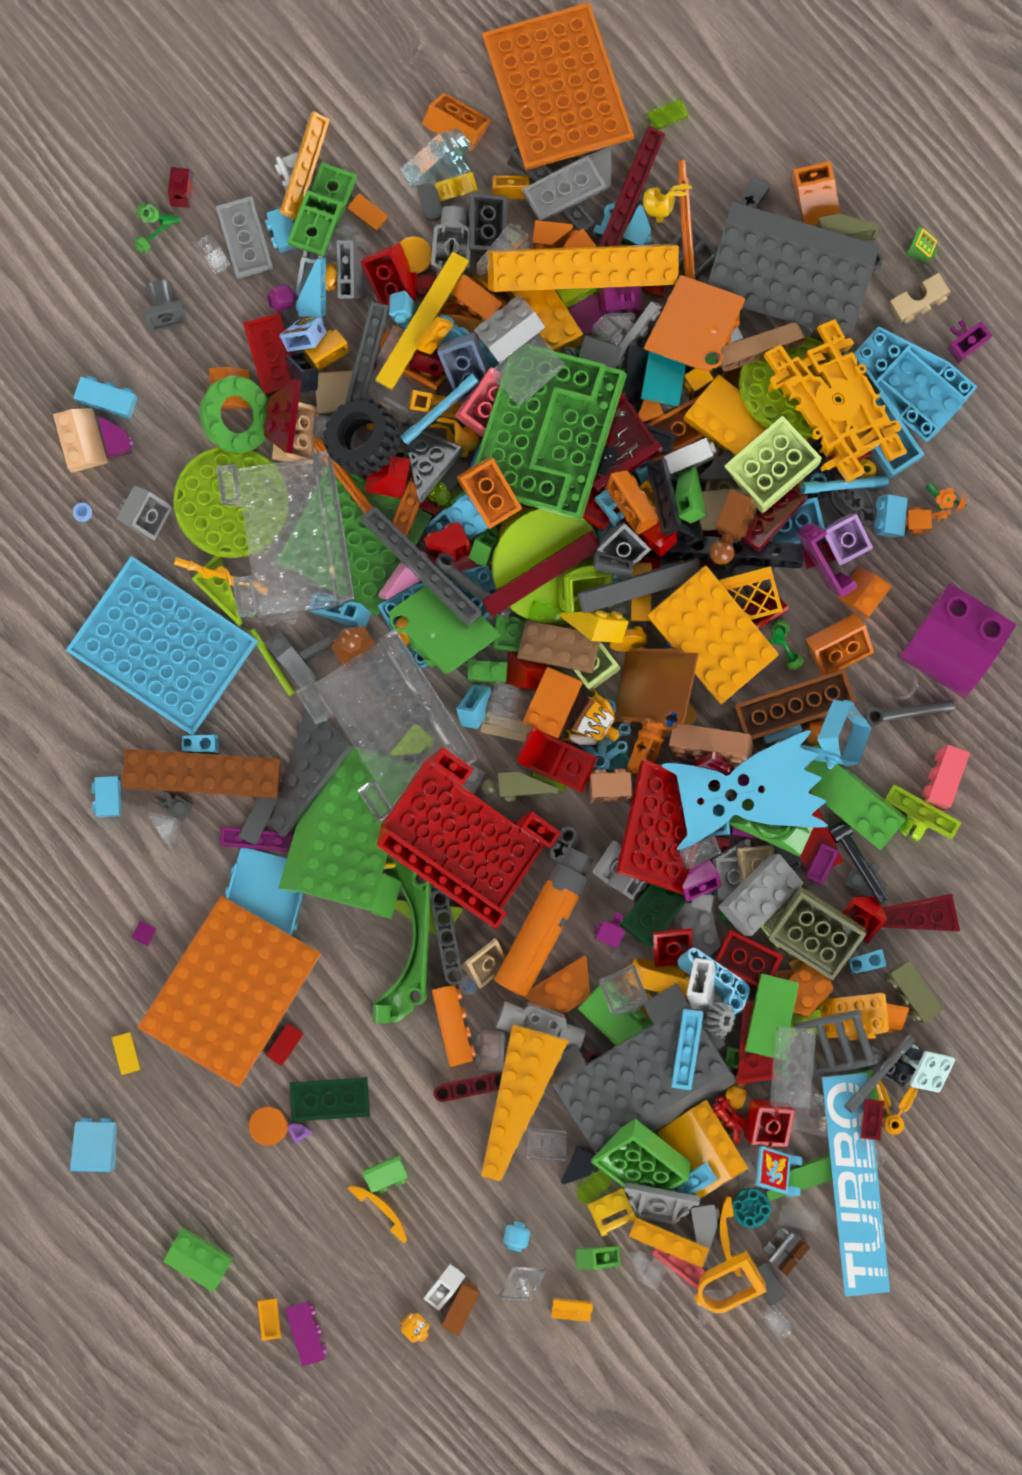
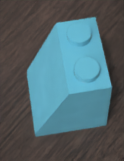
M81 1118V1121L75 1122L70 1171L111 1172L116 1169L117 1122H112V1118H100V1122H92L93 1118Z

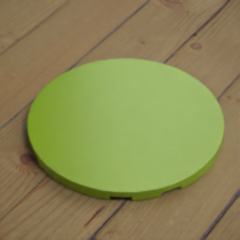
M805 336L806 341L804 344L788 350L786 353L791 360L796 357L802 359L808 350L824 343ZM764 358L742 366L739 376V390L742 401L751 416L767 429L783 416L803 438L811 437L814 428L809 426L800 411L795 410L796 406L799 405V401L796 399L789 401V396L784 398L781 388L769 392L770 379L776 374ZM826 358L823 363H827L830 360ZM835 397V401L837 403H840L841 399Z
M215 447L193 458L182 470L175 486L173 505L179 527L195 546L215 556L240 558L263 550L276 539L287 518L289 499L287 486L281 473L266 457L254 451L229 453L223 451L222 448Z
M538 508L523 513L505 528L494 549L492 575L496 590L589 531H593L599 540L596 532L583 518L582 521H578ZM595 553L591 554L585 559L593 561ZM556 577L509 608L520 616L532 621L555 622L563 620L560 617V613L565 611L559 607ZM597 578L572 581L573 596H578L577 593L598 587Z

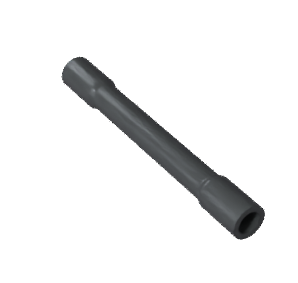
M906 1033L870 1078L844 1105L846 1110L853 1114L897 1060L914 1044L915 1039L910 1034Z

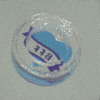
M469 975L464 976L463 980L459 983L460 991L466 995L474 994L478 989Z

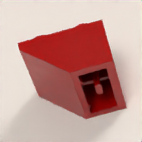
M459 522L455 524L450 523L439 532L433 531L424 538L426 551L431 556L438 557L440 553H447L456 562L471 553L469 540Z

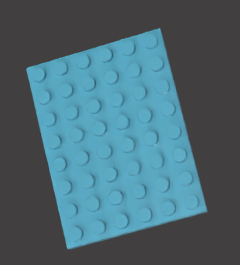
M131 556L66 651L190 735H195L256 646L258 640Z

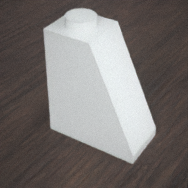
M704 438L665 455L664 458L667 460L670 473L676 476L693 465L698 468L717 458L715 455L717 448L713 441L710 442L709 439Z
M694 959L687 991L688 1001L692 1010L707 1013L708 1006H712L714 1002V961Z

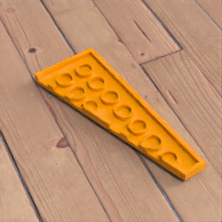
M518 1025L512 1026L481 1176L496 1181L502 1180L511 1162V1158L520 1143L521 1137L526 1131L527 1125L545 1092V1088L554 1074V1070L562 1057L561 1055L566 1045H568V1039Z

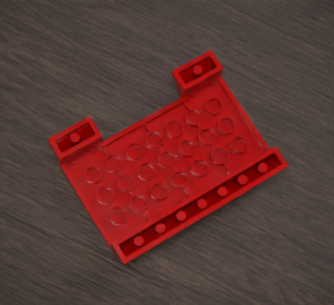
M442 747L424 761L380 826L376 846L497 929L507 914L502 910L544 846L551 849L561 832L532 811L515 823L509 821L461 786L464 785L474 769Z

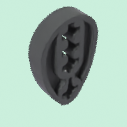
M867 488L845 490L846 493L853 494L851 498L854 501L859 500V507H852L851 499L846 500L844 492L839 493L838 490H832L830 501L839 514L844 517L849 513H855L858 515L862 526L870 527L874 524L876 507ZM864 513H865L866 515H869V514L872 515V517H871V520H872V521H871V522H870L869 520H867V521L864 520V518H865Z

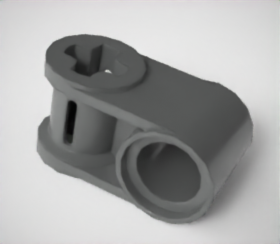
M754 176L743 194L740 204L757 209L771 185Z

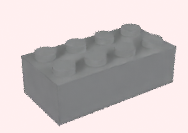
M780 854L769 855L718 908L742 936H752L803 882Z

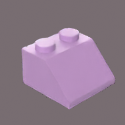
M855 513L847 514L834 521L825 529L828 533L825 538L839 566L873 548L858 515Z

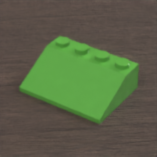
M636 1119L621 1127L591 1161L624 1188L625 1182L669 1191L689 1180L691 1164L689 1160Z

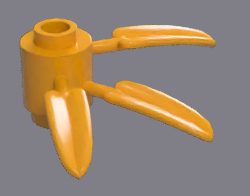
M880 1080L876 1085L878 1099L884 1101V1109L887 1113L882 1120V1129L889 1134L897 1135L904 1129V1121L900 1115L903 1111L907 1112L918 1088L909 1087L898 1105L900 1110L895 1115L890 1113L891 1101L884 1084ZM895 1121V1127L892 1128L891 1124Z

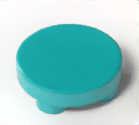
M756 1188L742 1189L732 1200L734 1219L744 1227L755 1228L761 1226L766 1222L771 1213L768 1197Z

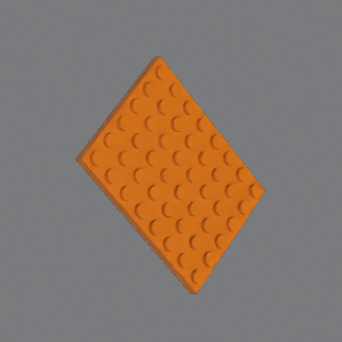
M590 2L482 33L525 171L634 139V134Z
M221 895L140 1022L138 1029L239 1088L315 966L321 953Z

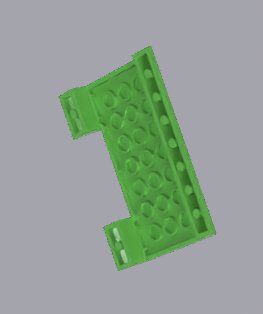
M353 747L299 818L278 889L295 894L298 892L368 910L373 915L391 919L402 882L383 873L388 854L377 847L376 843L381 824L421 766L407 760Z

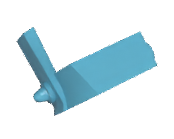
M833 700L818 737L822 749L800 745V747L817 753L818 755L813 760L827 762L828 769H832L837 764L845 765L848 768L849 765L853 766L860 763L871 726L867 723V719L855 708L853 702L849 700ZM846 717H848L854 726L841 758L838 736Z

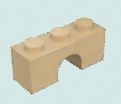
M939 273L922 282L920 289L924 294V299L920 301L913 300L906 291L890 300L887 306L899 325L903 322L907 324L913 321L915 315L919 313L923 315L932 309L931 306L934 304L941 305L948 300L947 297L950 294V290Z

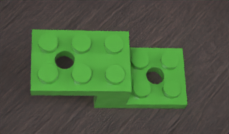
M321 162L311 191L307 190L287 242L288 245L324 257L334 228H339L357 179L356 174ZM330 183H336L338 185V189L336 191H330L328 189V185ZM315 228L317 234L314 237L308 236V229Z

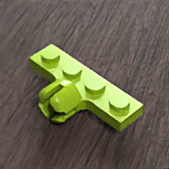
M895 784L885 798L897 810L906 815V821L900 827V832L906 837L911 828L914 829L910 837L913 841H919L927 828L933 829L952 840L962 823Z

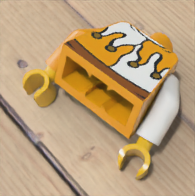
M595 689L592 690L595 694L593 697L587 696L590 701L573 726L572 732L565 730L569 736L566 739L562 738V740L567 743L595 745L601 743L605 736L614 742L619 737L621 732L612 727L615 722V712L610 702L599 695Z

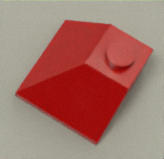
M394 456L390 458V463L387 466H382V470L378 472L374 470L373 474L367 475L364 492L402 499L410 459Z

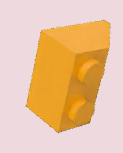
M337 329L327 331L315 348L304 349L306 356L319 371L349 353L348 344Z

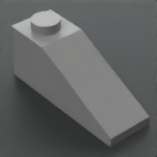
M713 1203L692 1206L690 1212L695 1242L711 1248L718 1225L717 1219H720L719 1208H715ZM707 1254V1257H706L705 1262H704V1264H703V1267H705V1264H706V1261H707V1258H708V1254Z

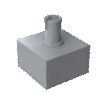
M134 485L128 498L121 501L124 505L120 503L121 511L116 519L139 535L155 541L172 506L150 491Z

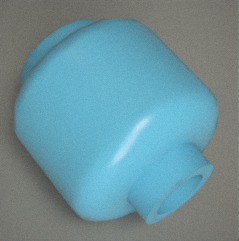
M514 1221L513 1225H507L503 1238V1243L507 1245L506 1248L519 1252L527 1248L530 1230L525 1228V1223Z

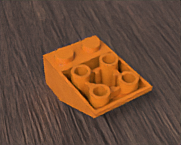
M830 161L793 170L791 179L803 223L816 226L820 217L840 214L835 178Z

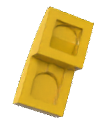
M473 172L435 183L440 202L478 191Z

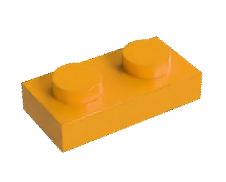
M437 316L415 344L416 348L419 351L432 354L452 329L453 324L451 321Z

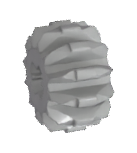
M713 1002L712 1006H708V1012L704 1013L706 1015V1018L703 1020L706 1023L705 1029L712 1035L726 1036L727 1032H731V1026L734 1025L733 1020L736 1018L733 1015L734 1009L726 1003Z

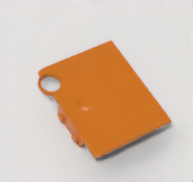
M680 275L671 295L667 298V303L655 327L651 330V335L644 349L694 368L711 372L712 368L718 367L723 361L721 349L723 346L730 344L731 336L740 323L739 313L746 300L734 293ZM710 352H716L720 355V361L717 364L710 365L706 363L705 356Z

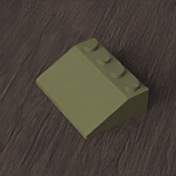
M799 886L786 905L768 939L833 981L866 936V931L862 925Z

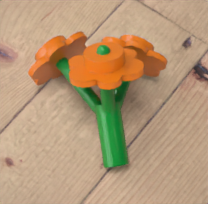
M932 483L927 484L926 489L936 498L935 501L939 511L932 513V519L936 518L937 521L948 519L952 511H943L942 509L945 507L952 508L954 503L958 504L956 514L959 509L963 510L967 506V500L964 499L966 493L963 494L961 501L956 500V495L952 488L939 491Z

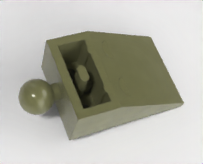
M835 214L820 217L816 227L867 241L876 238L880 224Z
M519 772L498 773L499 783L489 779L482 784V791L487 795H492L499 790L500 800L504 799V803L516 802V798L558 795V788Z

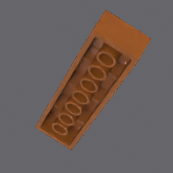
M125 749L122 788L278 799L281 760Z

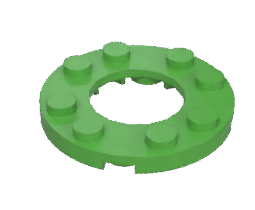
M230 376L217 380L209 386L200 404V421L206 436L212 443H215L223 451L229 453H245L257 448L266 439L264 431L268 399L262 389L247 378ZM231 396L241 397L248 402L252 409V423L248 430L243 433L230 431L221 419L222 404Z

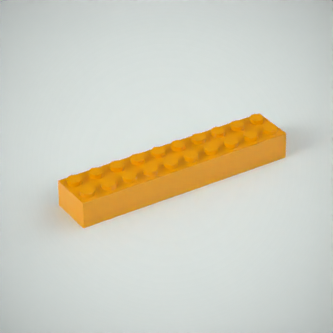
M673 244L488 251V290L493 292L676 285L678 281V246Z

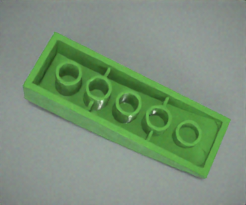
M818 744L814 746V748L822 749ZM812 760L807 767V772L822 777L810 791L815 796L826 800L824 804L879 850L886 845L906 821L907 817L845 766L837 764L832 769H828L827 762Z

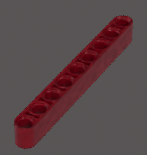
M592 1051L582 1055L586 1059L587 1064L590 1062L592 1055L601 1056L602 1054ZM503 1071L440 1084L434 1090V1097L439 1102H447L498 1091L500 1086L495 1084L494 1079L496 1076L502 1075ZM482 1079L486 1082L487 1086L484 1090H478L475 1087L477 1080ZM463 1083L467 1086L465 1094L457 1093L456 1086ZM439 1088H446L448 1090L446 1098L441 1099L438 1097L437 1090Z

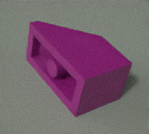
M98 418L109 458L131 454V447H134L132 436H128L125 430L106 419Z
M710 859L691 867L682 887L685 900L688 902L718 889L722 885L719 872Z

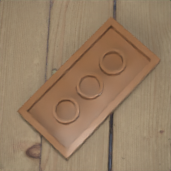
M526 620L517 658L593 673L600 641H591L578 630Z

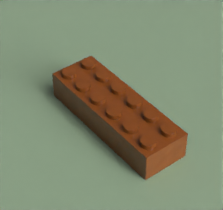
M845 669L736 704L733 706V710L741 733L750 734L752 741L797 725L825 718L833 700H849L854 703L855 707L857 703Z

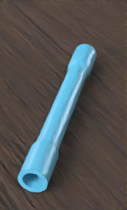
M473 373L468 376L444 400L415 425L406 430L401 435V439L408 445L459 398L474 388L480 382Z
M884 475L854 479L849 483L846 480L802 482L800 490L802 494L831 490L887 487L889 480Z

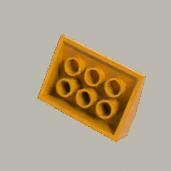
M719 374L695 401L683 419L732 458L767 429L748 412L742 401L740 390Z
M707 1100L658 1131L664 1142L691 1162L690 1171L707 1162L718 1178L716 1181L695 1192V1195L700 1196V1199L748 1170L747 1165L719 1119L713 1113Z

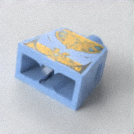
M316 316L299 319L281 333L280 337L287 352L315 348L326 334L322 317Z

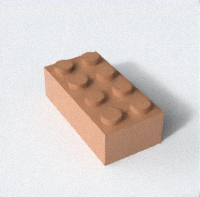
M680 724L676 729L672 730L669 742L672 753L677 759L687 760V758H691L696 761L711 752H715L730 765H733L734 768H737L744 761L752 757L754 747L750 734Z
M615 769L613 773H606V770H595L594 774L590 775L588 780L589 804L628 802L631 798V772H626V769Z

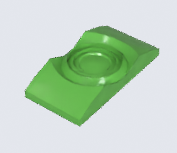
M745 799L742 802L744 810L750 811L753 809L754 802L751 799ZM733 815L729 822V825L799 857L814 828L769 825L750 821L738 815Z

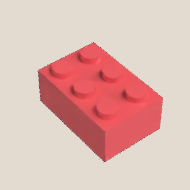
M947 745L937 751L934 761H937L936 766L931 768L928 779L931 780L922 792L923 801L942 810L951 807L970 752L951 745Z

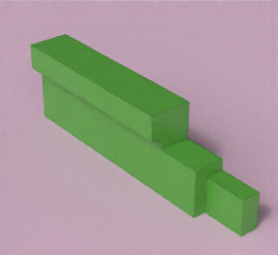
M830 1154L802 1163V1165L790 1167L788 1186L800 1188L801 1191L833 1180ZM766 1191L769 1201L786 1196L776 1191Z

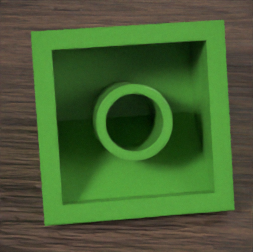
M400 1154L362 1171L371 1192L376 1191L377 1194L387 1191V1186L395 1184V1186L406 1183L405 1179L409 1177Z

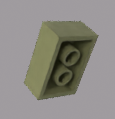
M910 961L902 962L885 974L887 977L886 983L891 989L897 991L899 994L897 995L898 1000L903 1006L906 1005L909 1008L908 1014L914 1022L925 1023L944 1010Z

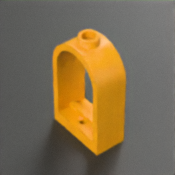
M636 958L632 964L628 963L625 974L629 975L628 980L632 984L643 989L661 993L677 983L688 1000L687 991L691 976L680 967L674 965L655 967L654 960L646 958Z
M746 1251L704 1272L698 1282V1294L694 1295L699 1306L702 1305L711 1312L722 1313L765 1293L766 1283ZM739 1267L742 1268L752 1285L724 1300L710 1299L703 1292L706 1284Z

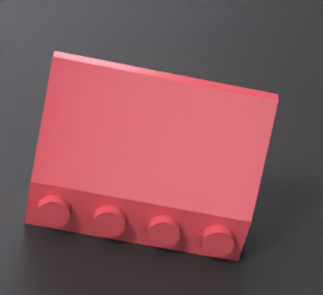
M492 367L485 373L454 415L455 418L481 437H484L503 377L502 374Z

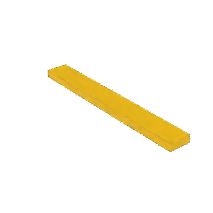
M452 252L375 379L376 382L393 390L417 350L415 344L438 316L468 266L469 260Z

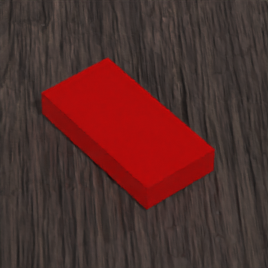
M287 1023L265 1056L282 1067L304 1034Z

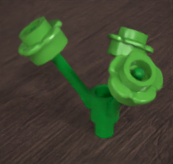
M146 201L143 204H139L136 213L139 215V219H143L145 223H154L159 219L160 227L146 239L142 236L138 239L135 238V244L133 245L139 253H148L147 250L151 248L148 242L162 230L172 226L173 223H180L179 215L160 214L157 208L147 204Z
M779 619L771 624L773 636L768 642L770 644L783 645L788 654L786 666L790 670H798L804 663V657L797 652H791L784 639L790 630L789 624Z

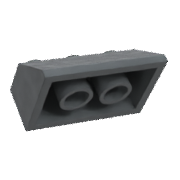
M470 193L469 250L483 257H488V251L506 250L507 196Z

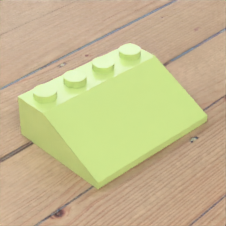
M782 416L724 467L745 495L753 498L754 505L763 514L819 466L822 458Z

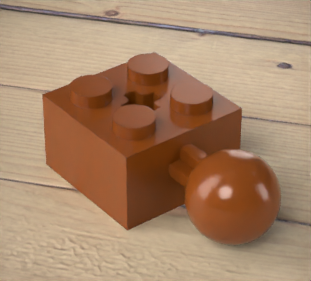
M730 490L716 523L718 533L723 536L721 540H717L711 545L709 551L710 557L715 563L727 564L733 559L734 547L732 542L733 540L740 542L741 538L745 537L749 529L747 526L749 519L753 520L756 513L753 498Z
M364 626L343 629L331 645L335 656L346 672L378 653L375 643Z

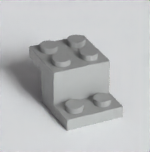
M613 840L592 873L636 904L650 884L616 873L621 845Z

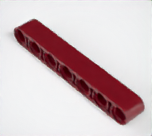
M589 531L482 599L481 602L491 617L499 614L597 551L596 548L600 544L593 531Z

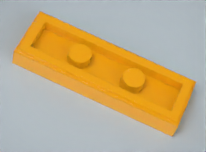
M636 563L633 566L632 576L651 571L652 563ZM651 594L632 599L631 621H650L646 615L651 612Z

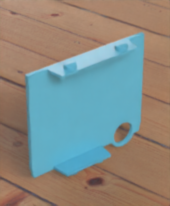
M240 848L237 863H235V866H232L230 871L232 877L229 887H226L225 890L226 898L293 936L294 930H297L298 923H296L304 893L298 892L295 894L278 889L287 858L249 848Z

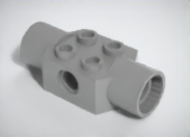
M457 206L443 207L441 224L434 227L431 270L436 273V278L452 252L469 260V264L463 272L465 275L469 274L471 250H469V228L467 227L468 210Z
M504 1001L495 1023L496 1028L510 1033L512 1026L518 1025L568 1039V1045H566L564 1050L574 1044L580 1050L585 1036L584 1029L566 1023L564 1014L531 1002H526L522 1007Z

